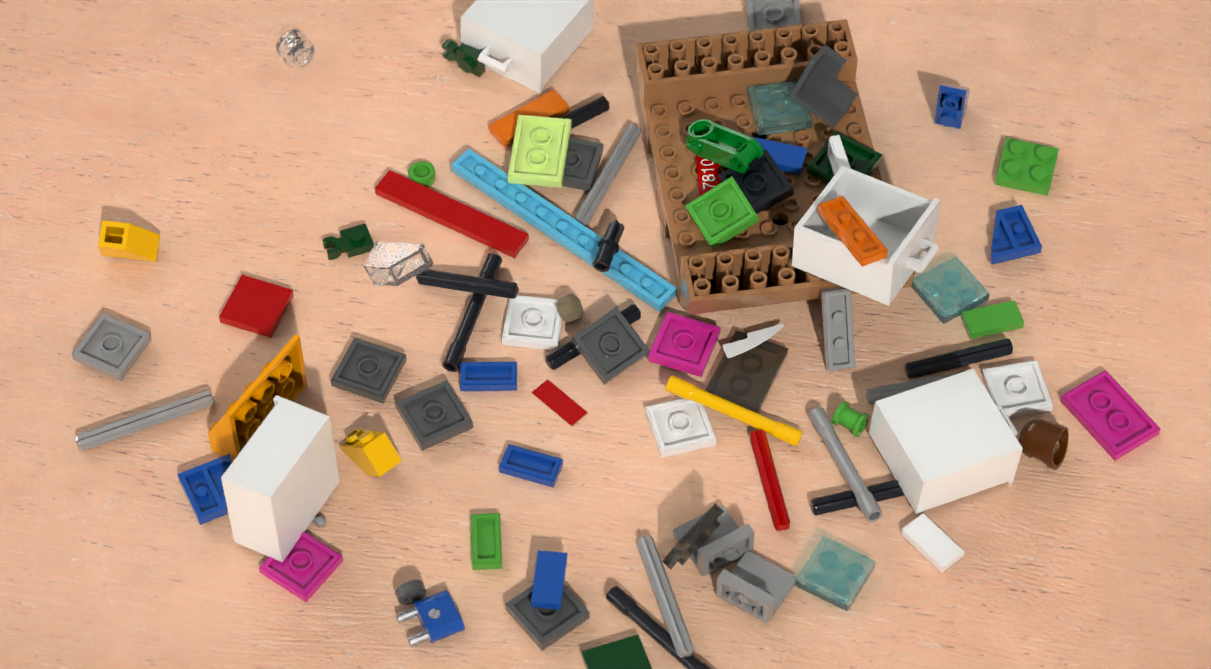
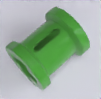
M844 401L835 411L832 424H840L852 431L853 436L859 437L865 430L870 415L857 412L849 407V403Z

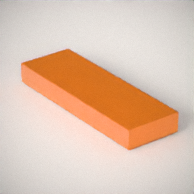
M553 89L490 124L489 132L505 148L514 143L518 115L558 118L569 112V105Z
M843 196L818 205V214L862 267L887 258L888 249Z

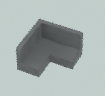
M824 45L809 61L789 97L831 127H835L849 111L858 94L836 79L847 60L827 45Z

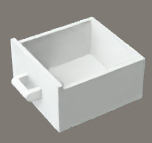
M476 0L461 16V44H466L480 51L478 61L485 64L486 68L541 93L543 86L593 30L594 0Z
M842 165L794 227L792 266L889 306L914 271L922 273L939 250L938 245L935 243L940 200L934 198L933 201ZM843 196L888 249L887 258L862 267L818 214V205Z
M974 369L875 401L869 435L916 514L1003 483H1013L1023 450L1015 437L1018 432L1002 406L994 403Z
M276 395L273 399L274 408L221 479L234 542L283 562L301 537L302 532L307 529L340 483L330 416Z

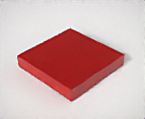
M241 275L219 316L220 323L272 338L294 296L293 290Z

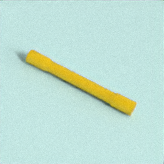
M671 375L665 388L667 392L686 400L697 402L759 430L762 429L774 438L795 447L800 442L803 431L780 421H774L696 387V385L674 375Z

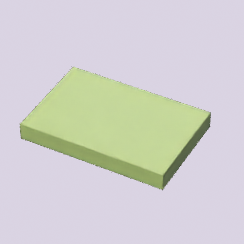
M518 115L508 171V183L562 188L572 119Z

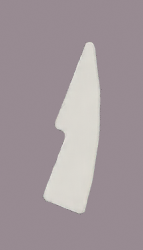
M779 324L747 333L748 337L746 339L724 344L722 346L727 358L742 354L771 338L784 325Z

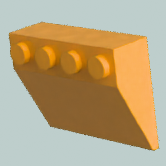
M295 334L275 358L263 366L261 374L254 382L248 383L243 394L236 402L234 401L229 405L226 414L219 422L216 421L212 424L208 432L212 451L221 456L230 454L233 462L274 408L273 399L277 395L294 402L307 387L300 336Z

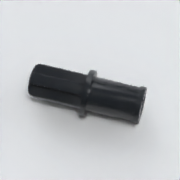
M617 220L609 223L604 237L598 242L599 250L592 265L600 272L609 271L614 254L618 253L620 249L619 241L624 231V225Z

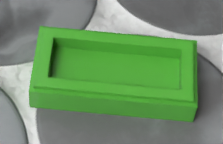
M1015 300L963 311L961 314V319L970 339L1020 329L1024 325Z
M500 513L471 514L473 570L502 569Z

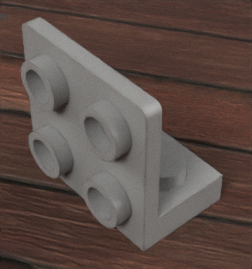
M722 505L673 530V535L702 576L742 557L746 551H753L755 533L749 524L739 528Z
M746 551L731 573L723 569L717 577L716 596L768 624L797 583V577L751 551Z

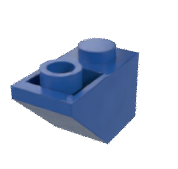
M948 83L941 84L934 123L961 129L970 88Z

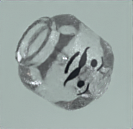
M291 29L279 37L276 51L288 66L299 68L308 65L312 61L315 46L303 31Z

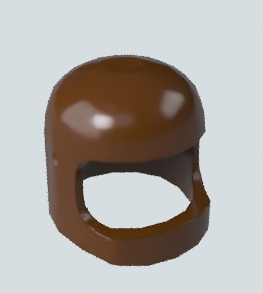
M1033 418L1023 426L1018 442L1022 446V453L1026 457L1037 458L1043 461L1048 468L1056 470L1061 466L1066 456L1069 431L1067 427L1043 418ZM1057 441H1059V449L1053 459V452Z

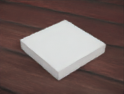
M517 295L514 299L509 298L502 345L553 351L558 349L563 319L559 316L557 310L558 299Z
M1037 360L982 369V378L986 390L994 403L1002 406L1009 419L1052 411L1053 404Z
M680 398L645 407V414L661 458L716 446V437L703 405L692 400Z

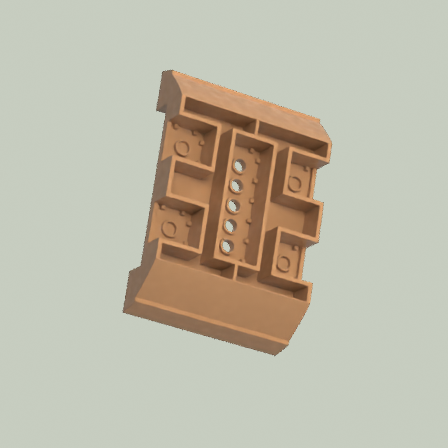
M847 19L636 44V63L643 132L647 152L653 153L656 167L657 199L665 238L670 237L674 253L675 286L677 288L678 300L681 307L687 310L688 315L820 299L821 289L839 287L835 283L793 267L792 255L794 227L828 185V183L807 173V166L835 131L874 150L856 84L858 58ZM824 45H827L847 60L836 79L858 94L849 111L835 127H831L789 97L809 61ZM708 119L753 139L756 137L808 148L801 175L782 171L792 186L794 195L759 212L757 215L760 221L712 250L685 205L699 197L696 155L691 150H688L686 146V139L689 136L688 127L697 120ZM719 165V174L729 168ZM877 166L870 177L882 181L879 167ZM781 219L787 223L779 226L773 223V221ZM915 271L902 288L911 287ZM851 291V295H852V294H859V293H856V292H854V291Z

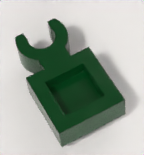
M447 39L442 45V48L446 50L443 58L448 61L458 62V67L464 72L481 77L486 71L485 64L478 61L480 51L463 43L459 46L450 39Z
M366 223L339 231V238L326 237L323 239L324 249L333 247V249L327 250L328 260L337 259L344 252L350 258L375 250Z

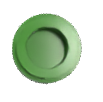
M416 162L408 170L409 179L423 186L429 187L435 182V168L428 162Z

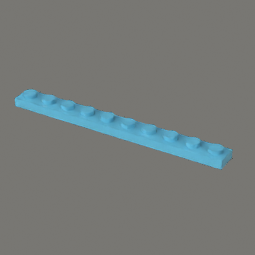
M471 149L465 151L451 164V171L593 267L592 263L599 250L598 242L602 237L523 184L508 183L507 173ZM620 249L618 253L614 254L609 271L601 272L659 312L677 295V288Z

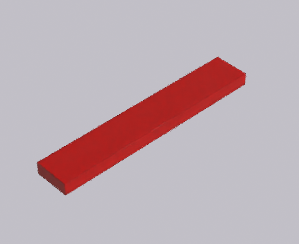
M391 170L386 173L375 187L376 195L512 258H516L529 240L528 233Z

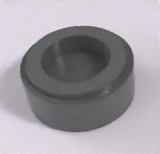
M412 580L400 585L395 590V595L400 604L409 605L421 600L426 595V589L423 581Z

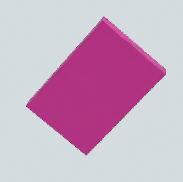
M1107 370L1061 396L1060 402L1114 461L1160 433L1161 429Z

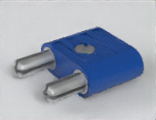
M447 590L413 603V607L396 613L399 623L418 617L424 631L408 637V643L411 647L428 640L430 643L465 630L462 618Z

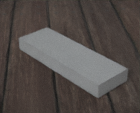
M842 286L821 289L826 369L827 371L855 368L851 290Z

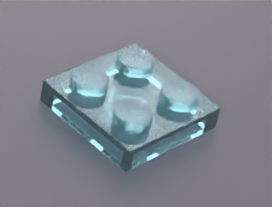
M798 80L748 87L747 95L759 135L812 128L813 120L810 111L789 97Z
M957 256L913 279L911 285L912 289L943 324L960 316L963 311L971 310L988 301L990 294Z
M823 536L795 579V586L848 612L874 570L876 561Z

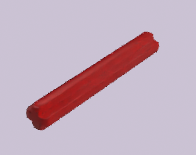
M762 429L754 430L750 434V441L773 525L777 531L787 530L790 528V519L767 436Z

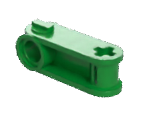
M700 119L688 127L689 136L686 139L688 150H691L698 157L705 158L739 173H745L749 168L748 165L755 158L758 159L763 155V149L755 139L714 123L711 120Z

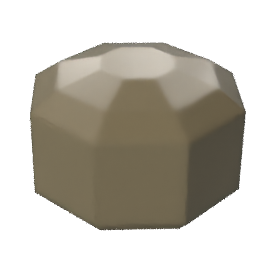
M572 293L558 299L557 310L559 316L564 321L569 323L582 318L583 306L577 296Z

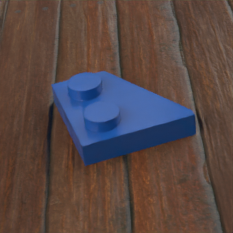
M1023 205L996 211L990 255L991 265L1041 253L1042 245Z
M230 454L177 474L181 487L200 525L227 514L228 508L221 477L232 464Z

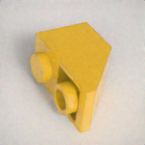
M102 220L98 248L102 256L157 262L161 236L130 223Z
M356 429L346 435V441L339 445L340 449L368 476L381 477L402 461L385 432Z

